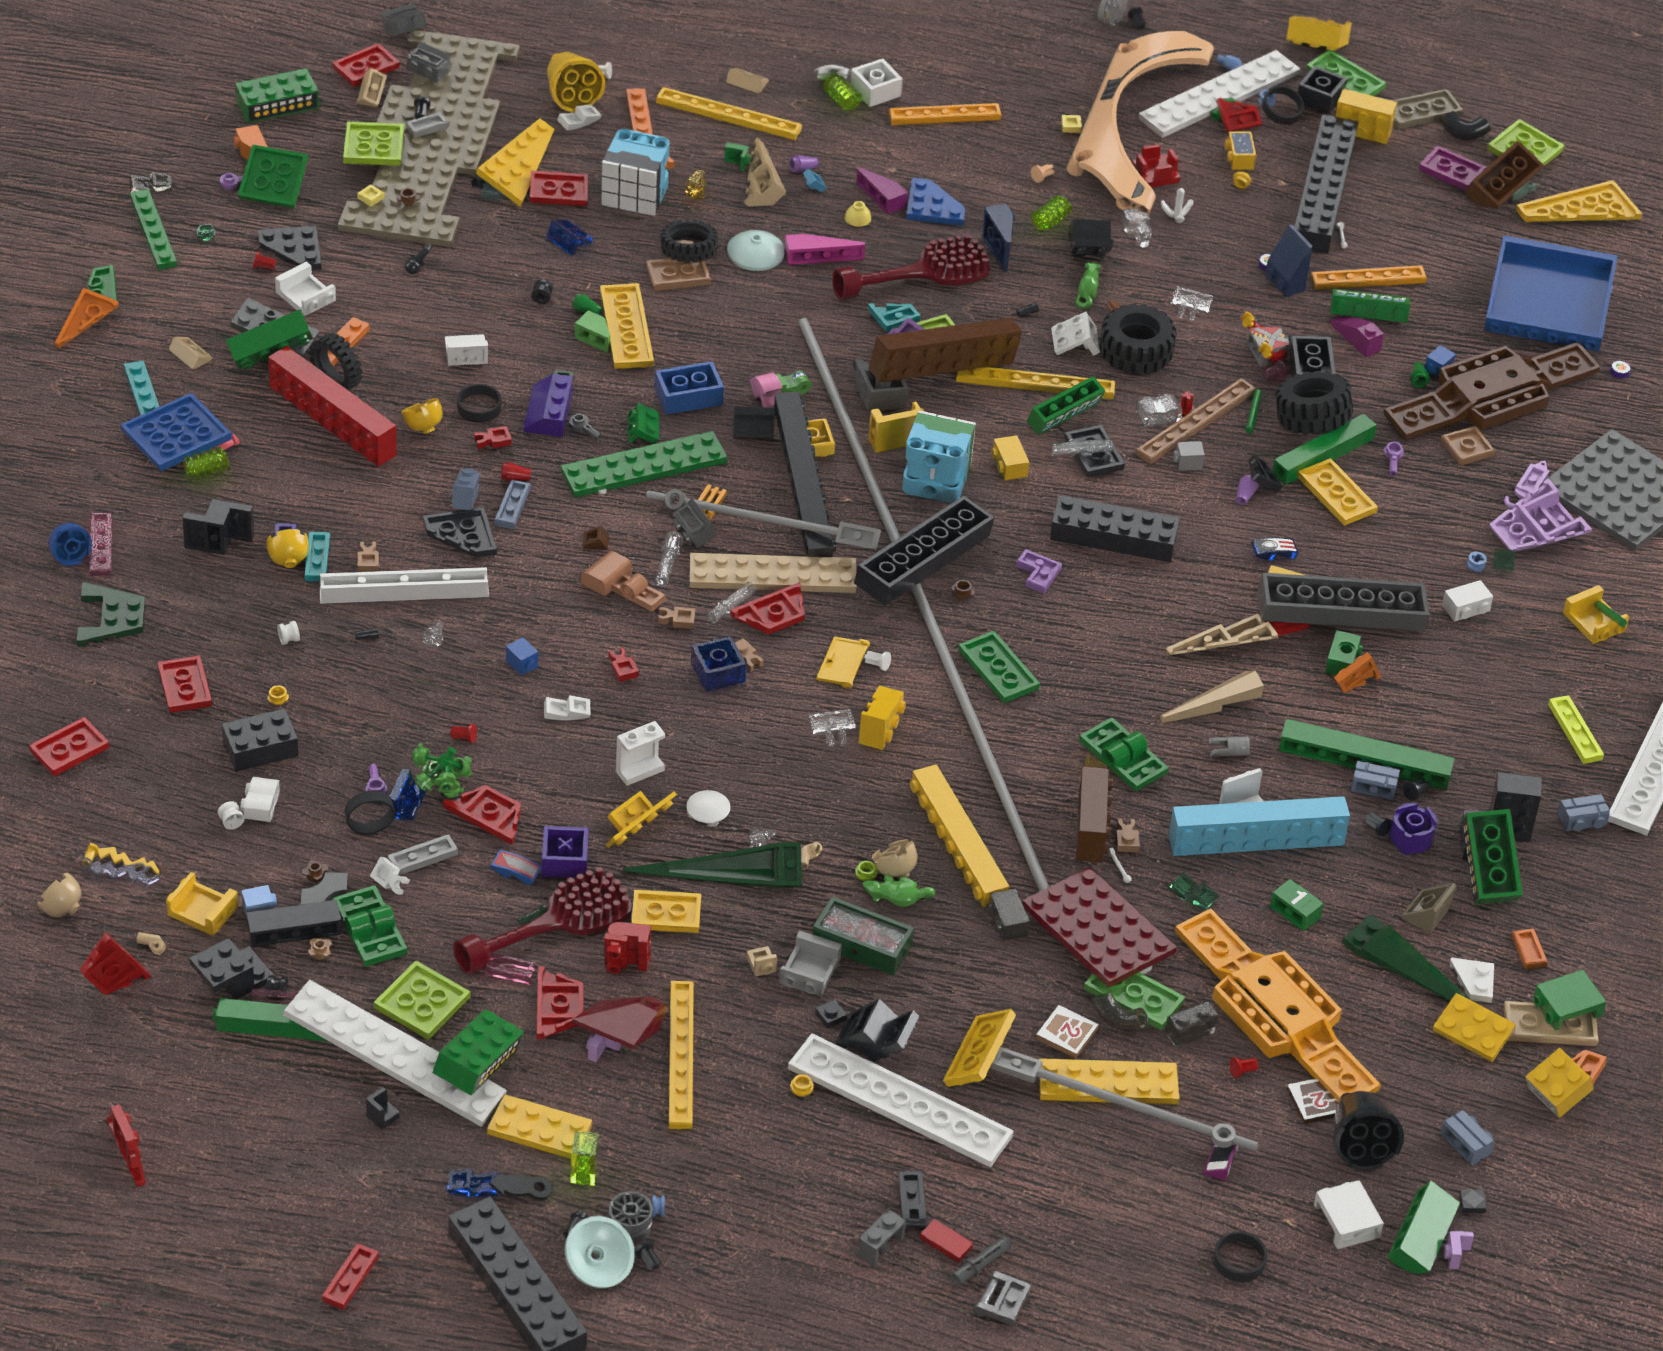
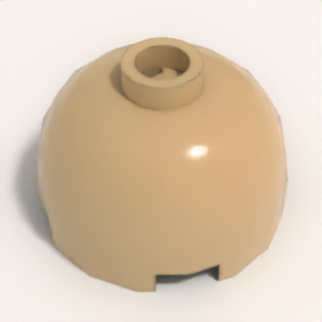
M908 839L890 843L887 850L882 853L880 850H877L872 855L873 862L881 874L884 876L890 875L893 878L897 877L898 880L901 877L907 878L910 875L909 872L914 869L918 858L913 841L909 842Z
M68 872L63 874L65 879L60 883L55 880L41 895L44 899L43 902H37V906L49 916L57 918L63 917L68 913L73 915L80 907L78 902L81 899V888L75 878Z

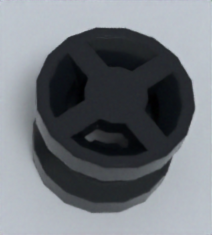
M544 279L537 280L531 293L532 300L538 304L548 303L553 291L552 284Z
M269 975L266 982L265 996L267 998L277 996L279 999L285 1000L288 990V977L276 978L274 975Z

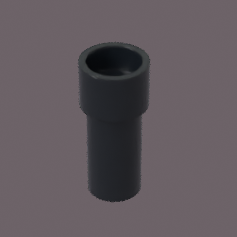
M1036 302L1029 304V306L1016 310L1017 316L1021 317L1038 312L1039 306Z
M378 628L355 631V639L379 638Z

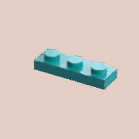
M309 532V551L306 557L305 581L320 582V574H327L330 532Z

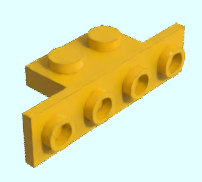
M639 791L607 816L619 833L606 844V847L610 848L614 844L617 846L622 844L627 839L626 835L631 832L634 835L643 827L641 824L644 821L650 823L658 816L656 812L660 809L664 812L673 805L671 800L677 794L672 792L653 806L645 795Z

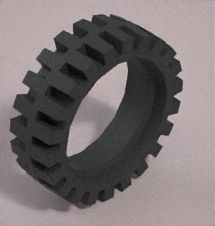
M685 219V222L677 220V223L673 221L671 224L665 225L661 231L662 253L666 257H671L672 260L677 259L679 262L685 260L686 263H690V260H692L694 263L698 262V260L705 261V258L710 259L717 252V230L711 224H705L704 221L698 223L697 220L692 222L689 219ZM682 238H694L702 240L704 242L696 244H685L677 242L675 240Z
M328 333L314 341L310 346V362L349 391L361 382V374L363 373V370L360 368L362 366L361 362L357 361L359 357L357 354H354L355 349L349 347L350 343L348 341L345 342V338L339 337L338 334ZM327 350L331 351L340 362L344 377L334 369Z

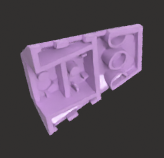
M1546 479L1540 488L1532 490L1526 499L1519 500L1513 509H1508L1489 524V527L1510 552L1528 550L1592 532L1591 527L1582 517L1574 519L1559 502V490L1549 479Z

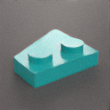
M875 303L868 304V311L886 332L891 331L892 328H899L907 318L914 322H919L921 315L912 304L897 305L886 303V307H875Z

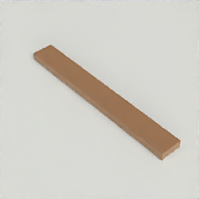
M1242 378L1137 448L1135 454L1147 463L1152 464L1177 447L1178 442H1184L1252 396L1256 388Z

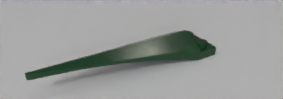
M778 842L689 859L625 867L623 871L627 873L777 889L802 887L801 842Z
M1372 914L1343 937L1342 943L1359 957L1391 970L1449 1002L1456 993L1469 999L1390 925H1384Z

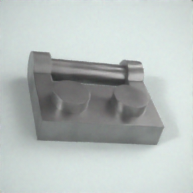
M993 1271L988 1278L989 1283L980 1301L976 1302L973 1308V1312L978 1316H988L1013 1326L1031 1290V1284ZM997 1286H1004L995 1305H990L989 1302Z

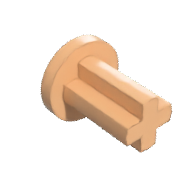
M1052 164L1042 167L1036 165L1031 168V177L1038 183L1042 182L1045 177L1054 174Z

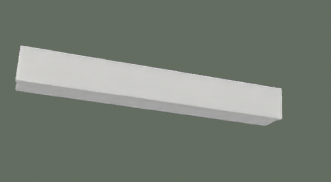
M487 567L320 574V604L489 597Z

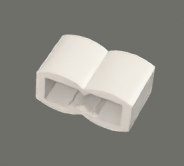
M253 777L251 783L246 784V799L242 798L240 811L244 812V819L271 822L280 791L279 780Z

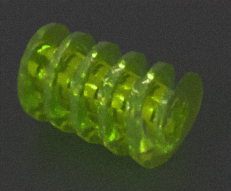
M834 73L824 82L825 92L842 109L850 111L861 103V93L843 76Z
M1061 195L1053 196L1032 213V222L1038 230H1050L1058 222L1066 218L1067 215L1071 214L1072 206L1065 197Z
M216 447L215 451L209 449L207 453L205 451L200 452V455L197 453L193 454L192 458L190 456L184 458V469L190 482H192V475L197 480L200 479V473L207 477V471L215 475V468L220 473L223 472V466H225L227 471L230 470L229 459L221 447Z

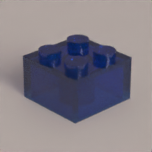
M732 636L691 645V665L706 692L746 682L747 664Z

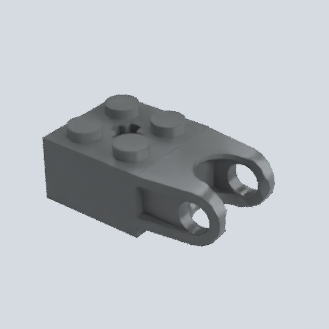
M854 358V380L868 411L873 409L897 410L906 408L909 388L904 379L879 382L868 369L869 364L865 363L861 358Z

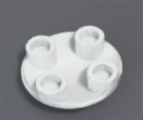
M826 65L815 69L814 73L817 74V79L827 80L828 77H836V80H846L851 70L838 65Z
M711 790L699 791L693 794L688 799L686 806L688 817L706 823L710 827L717 826L719 821L726 818L730 812L729 800L723 794Z

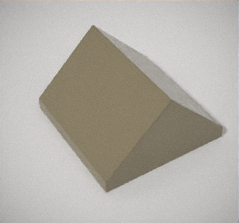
M1450 883L1422 889L1401 915L1402 919L1431 934L1451 908L1456 885Z

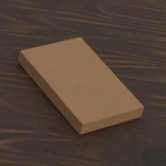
M671 258L646 261V268L653 291L711 285V278L705 261L698 260V262L693 263L690 260V263H686L685 260L679 262L677 259L672 260Z

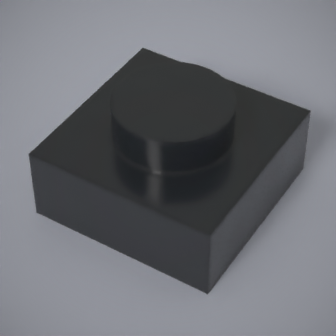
M835 999L815 1008V1014L827 1029L847 1020V1014Z

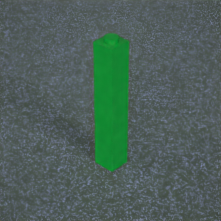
M1362 414L1348 421L1340 429L1331 430V432L1325 433L1274 460L1273 473L1277 479L1284 485H1287L1299 479L1297 477L1299 470L1330 458L1335 460L1374 440L1377 424L1365 414Z
M220 998L218 1007L213 1009L212 1019L216 1021L217 1031L330 1042L285 1017L284 1010L288 1006L285 1004Z

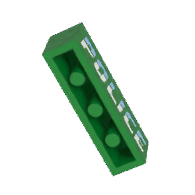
M1332 289L1330 314L1408 323L1410 311L1409 297Z
M1092 376L1033 407L1027 422L1038 435H1041L1099 404L1105 389Z

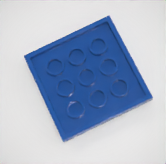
M189 393L120 424L122 432L160 471L232 439L231 432L193 393Z

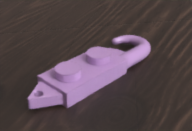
M1545 460L1537 464H1530L1516 485L1515 494L1522 500L1526 499L1532 490L1540 488L1544 480L1548 478L1550 470H1547ZM1509 496L1505 497V505L1513 509L1516 504L1509 501Z

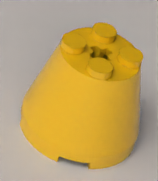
M571 52L557 53L552 56L547 67V76L551 96L557 105L565 111L574 113L576 106L593 105L597 100L601 99L605 90V77L595 62Z

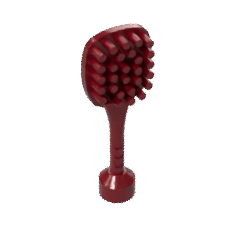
M966 234L963 242H961L962 237L956 235L954 243L952 237H947L946 244H944L943 238H939L937 246L936 241L931 240L930 244L926 245L925 251L920 254L919 261L907 266L867 274H860L853 267L835 269L832 274V285L835 295L840 300L857 297L863 286L900 279L927 278L941 285H961L988 277L990 264L987 259V252H983L984 247L978 245V240L973 239L970 244L971 236Z
M602 867L596 868L594 876L592 870H587L585 877L583 874H577L576 881L573 878H568L567 884L564 882L558 884V889L554 891V894L549 899L548 911L537 919L486 941L474 934L456 940L453 944L456 962L460 969L469 975L486 968L491 953L538 934L564 930L583 936L607 930L612 923L623 922L631 915L632 903L626 894L627 889L620 887V880L615 879L613 881V874L611 872H607L606 876H603Z

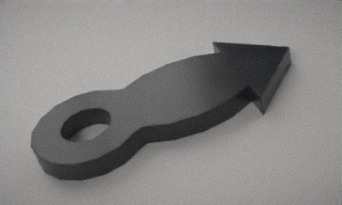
M502 1172L489 1182V1185L502 1197L505 1193L515 1197L528 1195L536 1200H545L552 1192L551 1183L540 1176L528 1179L519 1175L503 1176ZM540 1185L544 1188V1191L539 1192L535 1190L534 1186Z

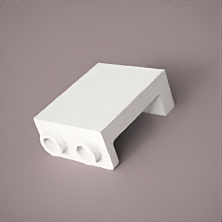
M308 262L275 277L276 293L296 310L301 309L304 317L336 301L335 286L331 284L326 287L312 275L311 265Z
M656 721L617 736L616 773L626 786L665 770L664 763L658 757L659 740L665 738V733Z
M1360 1180L1351 1183L1346 1182L1336 1187L1317 1191L1314 1206L1316 1209L1322 1208L1335 1232L1333 1242L1337 1249L1380 1238L1383 1221Z

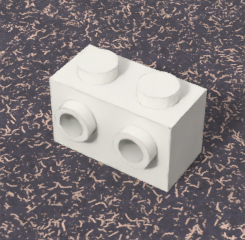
M1479 580L1446 590L1442 606L1455 622L1489 612L1493 595L1482 581Z

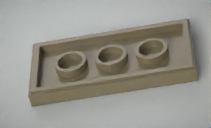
M1448 89L1391 100L1397 102L1393 123L1397 129L1440 121L1444 115L1451 111H1455L1458 116H1463L1464 112Z

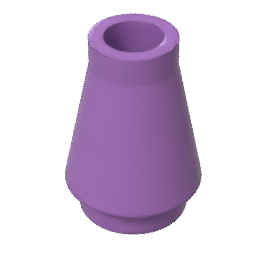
M794 155L789 160V168L791 172L796 174L807 169L818 168L817 157Z
M1245 475L1239 480L1235 501L1240 505H1246L1247 501L1258 489V483L1252 479L1251 475Z

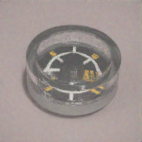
M1101 0L1098 9V20L1115 26L1121 20L1128 0Z

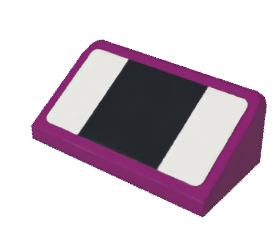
M1214 1144L1203 1174L1226 1181L1238 1145L1233 1144L1230 1147L1222 1148Z

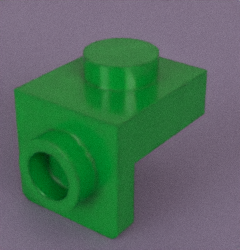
M727 142L724 162L740 164V171L744 172L746 165L749 166L751 162V154H748L749 146Z

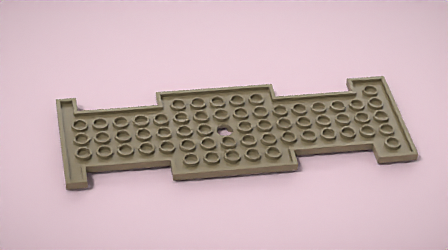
M412 30L408 39V46L417 47L420 41L450 54V72L439 82L414 73L410 87L390 86L377 123L404 124L401 166H379L372 186L384 192L385 198L372 207L361 202L347 201L338 223V230L452 247L460 224V217L443 215L457 174L477 175L476 171L480 167L501 107L500 100L486 99L485 95L498 59L516 62L520 52V45L441 34L439 32ZM423 55V58L429 60V57ZM415 98H428L431 101V106L426 110L425 116L440 112L448 122V128L414 138L406 128V122L415 120ZM412 188L420 196V200L415 201L412 206H406L403 202L397 201V196L400 195L402 189Z

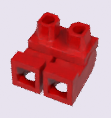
M624 922L612 923L608 927V934L605 933L604 961L607 966V972L620 974L621 968H627L628 963L638 965V970L647 971L651 957V925Z

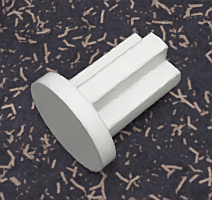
M607 62L606 65H598L606 79H611V63Z
M868 651L864 656L865 663L879 666L883 671H886L891 663V654L889 652L880 654Z

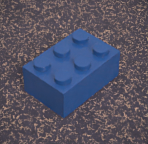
M713 361L655 371L654 389L665 415L723 405L724 386Z

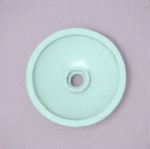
M748 230L737 234L729 241L727 255L735 265L743 269L763 271L774 268L782 262L785 248L781 240L769 232Z
M603 1216L588 1217L577 1223L569 1232L565 1243L566 1261L571 1272L582 1283L594 1288H609L623 1281L632 1269L635 1256L632 1239L625 1228L615 1220ZM592 1252L596 1254V1260L591 1257Z

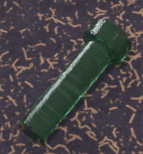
M543 904L539 909L517 918V922L521 925L547 912L548 908Z

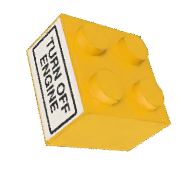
M1558 1048L1525 1076L1528 1088L1558 1118L1594 1090L1591 1077L1561 1048Z

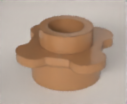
M313 938L310 940L311 948L308 950L310 956L318 960L330 956L331 951L329 948L332 946L330 939Z

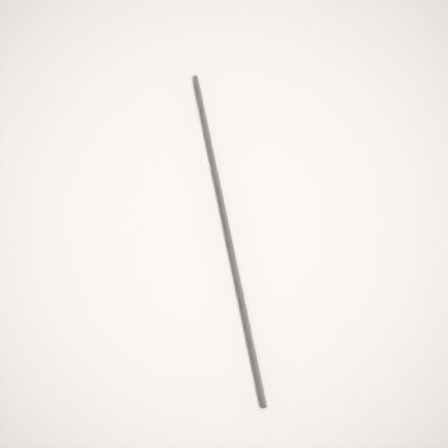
M802 318L799 320L800 328L892 543L900 538V535L808 319ZM918 583L911 590L1040 892L1048 888L1049 885L920 583Z

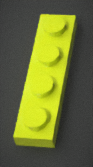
M1570 696L1549 699L1548 705L1582 763L1602 761L1604 753Z

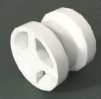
M291 621L287 625H277L278 636L282 645L288 644L289 641H300V634L295 621Z
M226 802L218 809V816L226 829H236L243 824L245 820L244 815L236 802Z

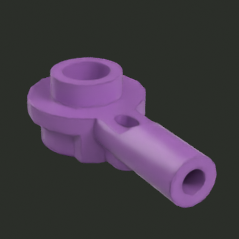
M226 173L220 177V184L225 190H233L241 185L243 176Z
M1390 442L1384 448V455L1390 459V476L1397 475V461L1404 454L1403 447L1398 442Z
M369 765L370 779L365 792L379 791L386 794L387 786L378 775L377 765Z

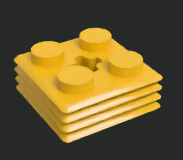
M827 419L808 420L807 430H811L812 441L810 444L814 445L815 457L833 455L835 442Z

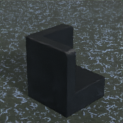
M384 1087L366 1098V1116L381 1130L400 1118V1112L388 1102L387 1089Z

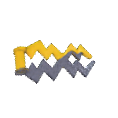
M90 843L80 863L83 871H91L95 877L108 872L114 880L123 874H128L133 883L141 879L144 886L160 879L159 870L153 860L146 863L143 857L131 862L125 852L117 855L115 847L98 848L96 844ZM97 855H99L100 860L110 855L114 865L123 861L124 865L115 869L111 861L103 865L100 864V861L92 863ZM142 867L143 870L136 872L135 869ZM151 869L156 876L147 878L145 873Z

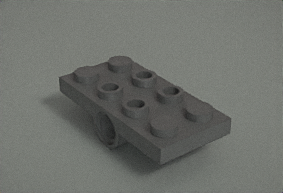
M247 298L232 319L230 328L243 333L285 315ZM310 326L308 327L313 336L310 343L302 347L297 345L291 348L303 358L319 333V330Z

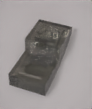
M151 172L150 178L131 175L129 180L131 192L149 189L150 194L172 189L170 174Z

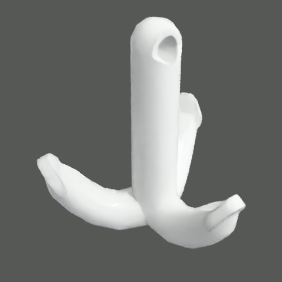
M1183 188L1177 190L1174 211L1167 206L1165 201H1161L1163 211L1168 216L1175 218L1178 224L1185 220L1183 216L1193 206V200L1190 199L1182 209L1184 199Z

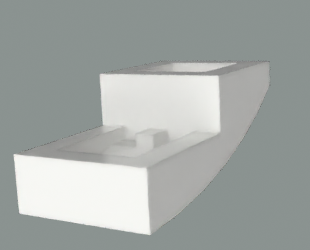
M593 105L576 106L574 113L559 114L558 121L568 131L597 121L601 118V114Z
M569 695L567 701L546 697L544 701V718L579 720L590 717V699Z

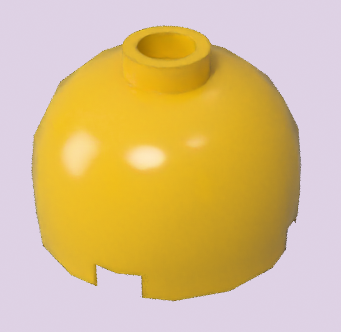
M439 398L426 400L425 403H417L407 407L401 413L406 425L410 429L423 431L426 434L435 430L434 426L440 423L443 411Z
M281 530L276 532L277 536L271 539L270 535L266 540L267 550L272 561L286 568H293L301 563L309 551L307 534H300V530Z

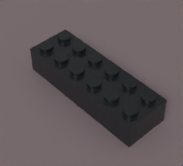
M1059 495L1052 520L1050 540L1171 562L1180 517Z

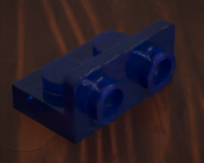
M568 219L552 220L546 235L549 240L570 255H575L578 246L591 245L593 241L592 236Z
M410 769L401 770L389 796L393 803L395 818L413 820L427 789L424 791L419 789L418 785H415V779L412 778Z

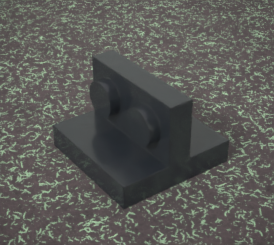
M735 406L733 411V438L774 439L775 407Z

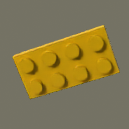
M1331 458L1298 471L1297 477L1344 526L1377 513L1378 506Z
M1012 1009L975 1017L943 1079L947 1087L984 1080L1016 1016Z
M504 1094L487 1128V1134L576 1160L592 1127V1120Z

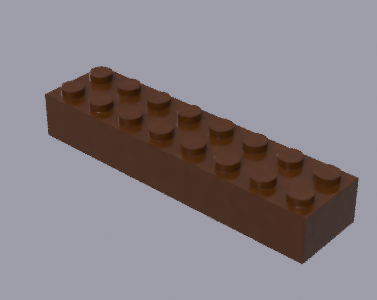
M1012 318L880 335L876 337L868 369L879 382L1012 364L1014 363L1023 331Z

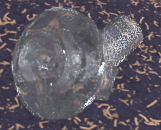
M436 621L434 626L428 627L423 632V641L427 646L437 647L443 642L444 636L441 630L444 623L442 621Z
M759 828L751 829L747 836L748 842L751 847L766 845L765 840L773 838L775 832L772 829L763 832Z

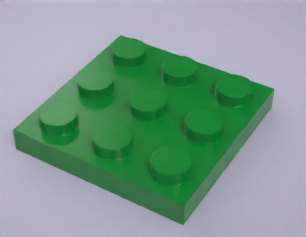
M252 144L238 193L239 199L295 209L309 159L308 154Z

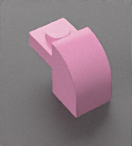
M772 372L751 378L750 384L755 399L760 398L763 407H774L775 393H781L780 389H782L777 375Z

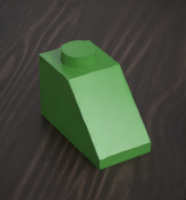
M588 310L575 323V338L608 353L610 351V333L604 317Z

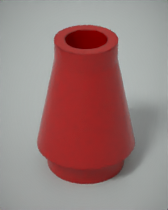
M503 462L501 479H505V481H530L531 469L512 462Z

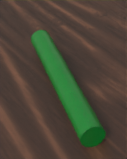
M1260 389L1255 390L1245 430L1249 434L1254 431L1262 396Z
M1601 601L1595 602L1594 606L1596 609L1619 626H1626L1627 621Z

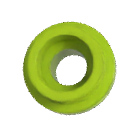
M871 861L860 862L855 870L856 877L862 881H872L877 877L878 873L875 864Z

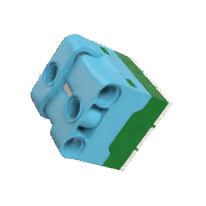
M918 411L906 444L905 458L907 459V466L903 475L902 490L909 495L946 503H953L958 500L971 468L976 423Z

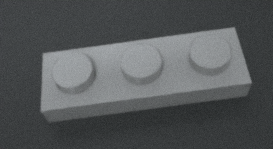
M447 834L388 855V860L401 869L398 875H402L458 855V848L450 835Z

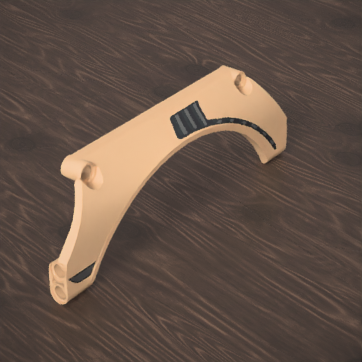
M1185 31L1159 32L1130 41L1129 44H1120L1112 58L1067 165L1069 174L1081 176L1084 169L1099 178L1115 197L1118 208L1138 218L1148 217L1155 201V193L1132 165L1120 141L1116 121L1119 96L1132 80L1149 70L1175 64H1200L1208 66L1214 51L1213 45Z

